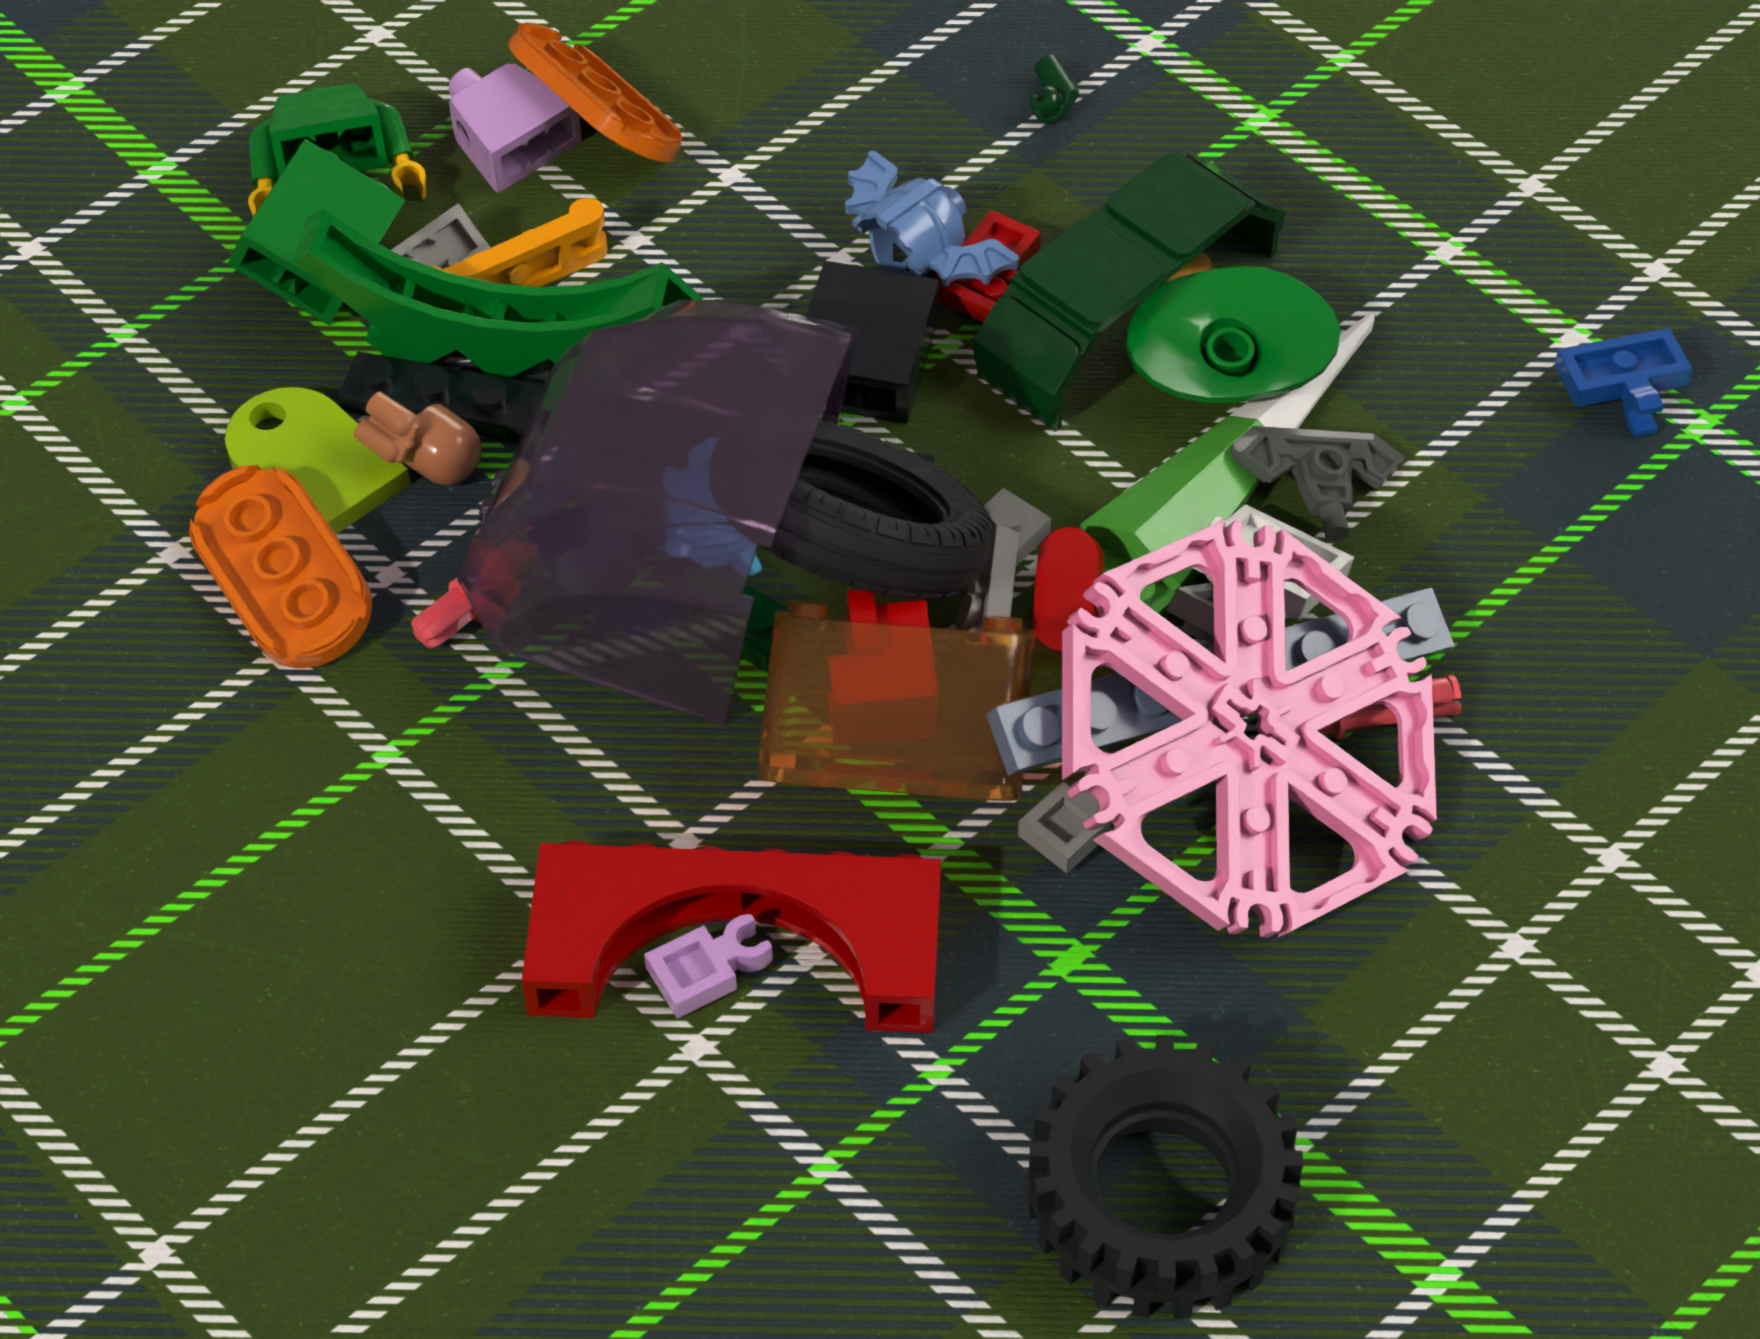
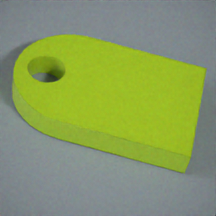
M285 387L263 392L239 407L227 425L225 444L232 469L240 466L258 465L260 469L275 471L274 466L288 471L301 483L335 535L411 485L408 468L402 463L384 461L355 439L354 430L358 423L329 397L311 389ZM268 418L283 420L281 425L270 430H261L255 427L259 422Z

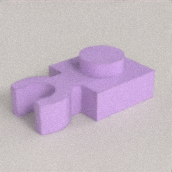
M752 914L741 915L731 920L727 924L724 934L715 939L711 937L703 925L644 954L647 971L677 1019L737 990L734 971L755 972L771 963L773 955L772 945L769 940L760 942L754 947H745L740 944L743 940L751 938L756 934L755 919Z

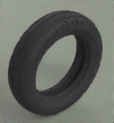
M776 412L753 414L731 426L719 441L711 460L709 487L713 501L722 516L736 530L746 535L749 540L758 544L761 548L773 552L780 559H787V562L794 566H800L812 574H820L819 577L837 581L838 584L846 587L850 585L856 590H865L871 594L883 595L889 598L897 597L902 600H943L953 597L969 587L982 571L991 548L992 525L989 514L983 503L969 488L935 464L926 462L921 456L915 453L911 454V451L905 448H898L894 446V443L887 440L884 442L880 440V437L864 434L863 431L858 429L852 430L849 426L836 425L831 421L814 417L807 418L798 414H781Z

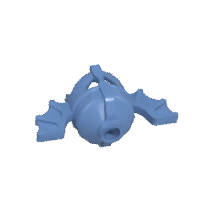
M875 151L868 152L864 165L858 170L848 172V184L853 187L854 192L852 197L845 201V213L848 215H858L853 220L852 225L856 229L858 228L859 232L863 233L868 230L871 250L880 270L914 274L921 277H926L935 270L940 276L941 284L948 286L952 281L961 278L978 279L983 284L988 285L991 283L992 278L1001 271L1008 269L1017 270L1019 268V256L996 239H988L974 245L961 247L965 239L962 217L966 214V206L960 194L953 188L944 186L933 178L928 180L916 178L906 181L896 188H892L898 179L897 167ZM893 247L901 249L908 258L902 262L893 261Z

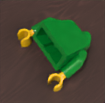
M349 83L327 88L316 87L309 91L282 95L276 100L273 115L267 117L251 132L249 147L252 184L258 186L248 199L253 216L304 139L309 140L322 149L333 152L341 161L358 171L394 164L391 172L392 192L403 198L402 186L410 184L420 190L422 200L426 196L425 170L422 165L410 161L414 154L400 113L390 104L368 98L358 84Z

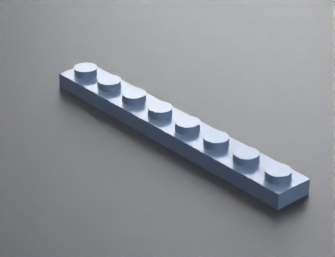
M1432 587L1380 601L1401 617V619L1390 626L1383 627L1382 631L1388 634L1399 627H1408L1411 635L1398 642L1396 647L1399 657L1405 662H1413L1418 658L1438 655L1455 646ZM1332 614L1285 627L1286 672L1346 644L1349 630L1345 621L1339 615ZM1214 647L1207 649L1214 654ZM1119 673L1091 681V736L1093 742L1100 750L1149 737L1183 721ZM1062 689L997 706L986 714L1008 777L1062 762Z

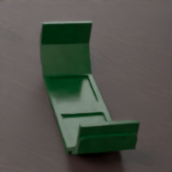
M1176 149L1171 153L1163 155L1112 194L1106 204L1089 217L1077 221L1024 262L1021 269L1010 277V284L1004 295L994 304L974 338L973 356L977 364V375L1056 432L1062 427L1063 392L1099 333L1229 230L1272 258L1277 253L1279 233L1283 229L1285 211L1205 158L1187 153L1185 156Z

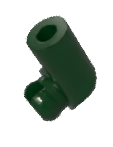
M1050 54L1042 57L1036 63L1034 70L1043 84L1040 87L1043 93L1039 98L1033 93L1030 98V106L1036 118L1048 124L1063 120L1079 96L1077 85L1058 56Z

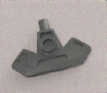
M1252 426L1231 448V456L1235 461L1264 483L1268 482L1270 484L1291 470L1297 481L1298 492L1312 516H1320L1325 538L1329 541H1339L1349 535L1346 514L1352 505L1353 486L1351 475L1378 490L1405 460L1401 453L1374 433Z

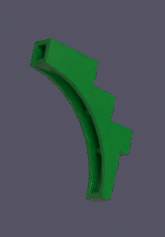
M325 209L307 218L293 261L371 323L366 341L386 357L430 364L458 350L486 374L508 379L550 359L589 392L692 343L703 299L700 294L663 262L625 277L573 286L532 287L500 284L451 274L403 257L362 236Z

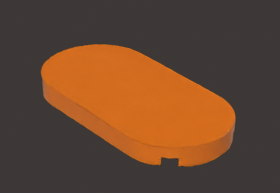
M525 22L518 26L508 42L510 51L585 121L610 140L638 155L666 163L674 160L682 144L680 142L683 139L678 127L600 57L583 45L579 46L575 43L572 48L560 42L563 36L549 27L531 22Z
M258 465L240 466L227 471L213 480L202 491L195 504L198 510L195 514L194 522L190 519L189 535L195 551L251 637L268 658L287 667L311 668L327 664L341 657L359 641L371 617V591L362 573L301 483L291 473L274 466L275 471L260 469Z

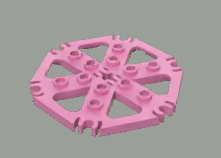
M1223 520L1103 573L1093 581L1094 584L1083 594L1084 598L1097 607L1099 618L1080 608L1067 620L1069 626L1062 631V780L1073 773L1087 772V776L1072 784L1066 791L1069 798L1077 797L1086 792L1091 793L1098 800L1099 812L1083 822L1085 829L1096 830L1110 821L1115 826L1112 831L1099 835L1093 841L1217 931L1227 927L1229 934H1238L1248 929V911L1251 910L1257 914L1260 920V937L1268 938L1279 932V938L1409 871L1404 867L1416 862L1418 855L1404 844L1402 833L1407 834L1417 842L1431 834L1433 829L1429 823L1437 820L1432 674L1418 682H1409L1408 678L1422 671L1427 665L1425 658L1422 657L1413 662H1405L1399 657L1396 650L1397 643L1411 635L1408 627H1399L1388 634L1382 631L1383 627L1390 626L1401 619V617L1285 530L1281 529L1275 534L1272 526L1265 525L1254 533V547H1251L1245 543L1242 537V521L1234 520L1223 529ZM1187 568H1199L1206 572L1213 583L1214 654L1140 600L1143 588ZM1284 582H1293L1339 615L1347 624L1349 637L1346 644L1286 672ZM1100 666L1114 669L1183 721L1113 754L1101 751L1095 745L1091 736L1092 672L1096 667ZM1381 704L1388 707L1394 713L1398 725L1399 781L1396 787L1391 786L1318 731L1371 705ZM1250 713L1258 718L1255 729L1260 733L1252 739L1244 734L1246 723L1242 719ZM1216 781L1217 870L1211 881L1204 882L1193 878L1148 845L1141 833V823L1148 813ZM1288 798L1347 840L1352 846L1355 856L1354 864L1348 872L1306 893H1298L1290 888Z

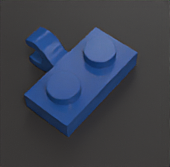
M1670 328L1557 349L1555 368L1575 407L1621 399L1624 406L1626 424L1634 437L1658 433V426L1652 416V413L1663 410V403L1658 391L1689 386L1692 367Z

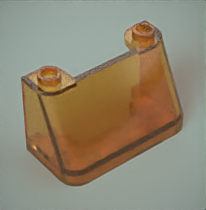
M799 600L789 601L788 611L778 610L775 613L759 745L758 779L785 784L978 800L1013 801L1021 799L1025 785V772L1008 777L986 714L997 706L1031 697L1036 631L1023 630V619L1006 616H984L983 627L970 628V630L840 620L837 616L827 615V603Z

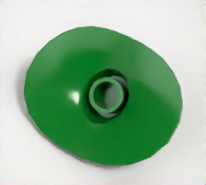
M1226 267L1178 277L1163 284L1149 294L1135 310L1127 330L1126 351L1134 369L1151 386L1176 398L1206 404L1238 403L1281 395L1303 387L1324 373L1337 355L1341 328L1329 304L1318 293L1301 281L1285 273L1264 267Z

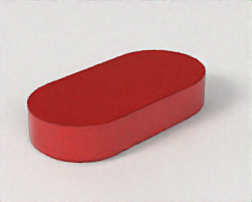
M1064 527L1049 534L1042 542L1037 557L1033 629L1036 637L1044 646L1059 654H1062V631L1069 626L1067 620L1074 612L1083 608L1092 616L1099 618L1097 607L1084 598L1083 594L1094 584L1093 581L1103 574L1104 555L1100 544L1091 535L1079 528Z

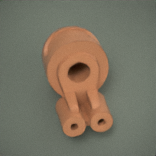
M377 392L370 398L366 406V412L370 414V417L361 420L354 430V438L384 461L389 463L404 462L431 482L443 486H454L466 480L478 466L482 454V443L475 429L445 406L433 404L415 415L383 392Z

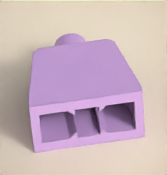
M515 63L505 64L483 78L473 69L464 68L458 71L449 83V93L452 95L449 107L454 137L492 189L497 193L502 192L582 143L579 114L536 75Z

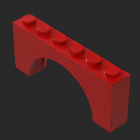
M570 840L561 844L540 843L521 980L527 1015L595 1019L598 1003L610 978L640 948L663 935L688 926L708 922L731 921L738 916L752 914L757 923L780 927L811 940L830 953L844 967L855 983L862 999L866 1030L934 1033L941 897V859H923L913 854H901L894 857L856 856L844 851L831 852L826 855L801 854L775 848L765 849L760 852L728 851L714 846H700L694 849L658 848L647 843H635L629 846L591 845L578 840Z

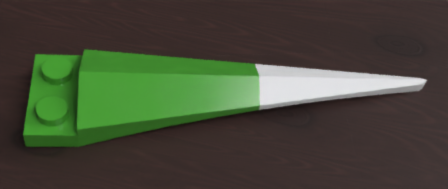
M1374 313L1366 315L1340 334L1337 355L1324 373L1301 388L1278 396L1248 401L1083 521L1079 529L1091 535L1102 548L1104 555L1103 573L1209 527L1218 515L1226 520L1243 507L1261 480L1237 463L1231 456L1233 444L1252 426L1298 429L1332 381L1372 331ZM1187 568L1143 588L1140 600L1167 619L1172 615L1166 610L1176 588L1191 586L1200 572L1193 568Z

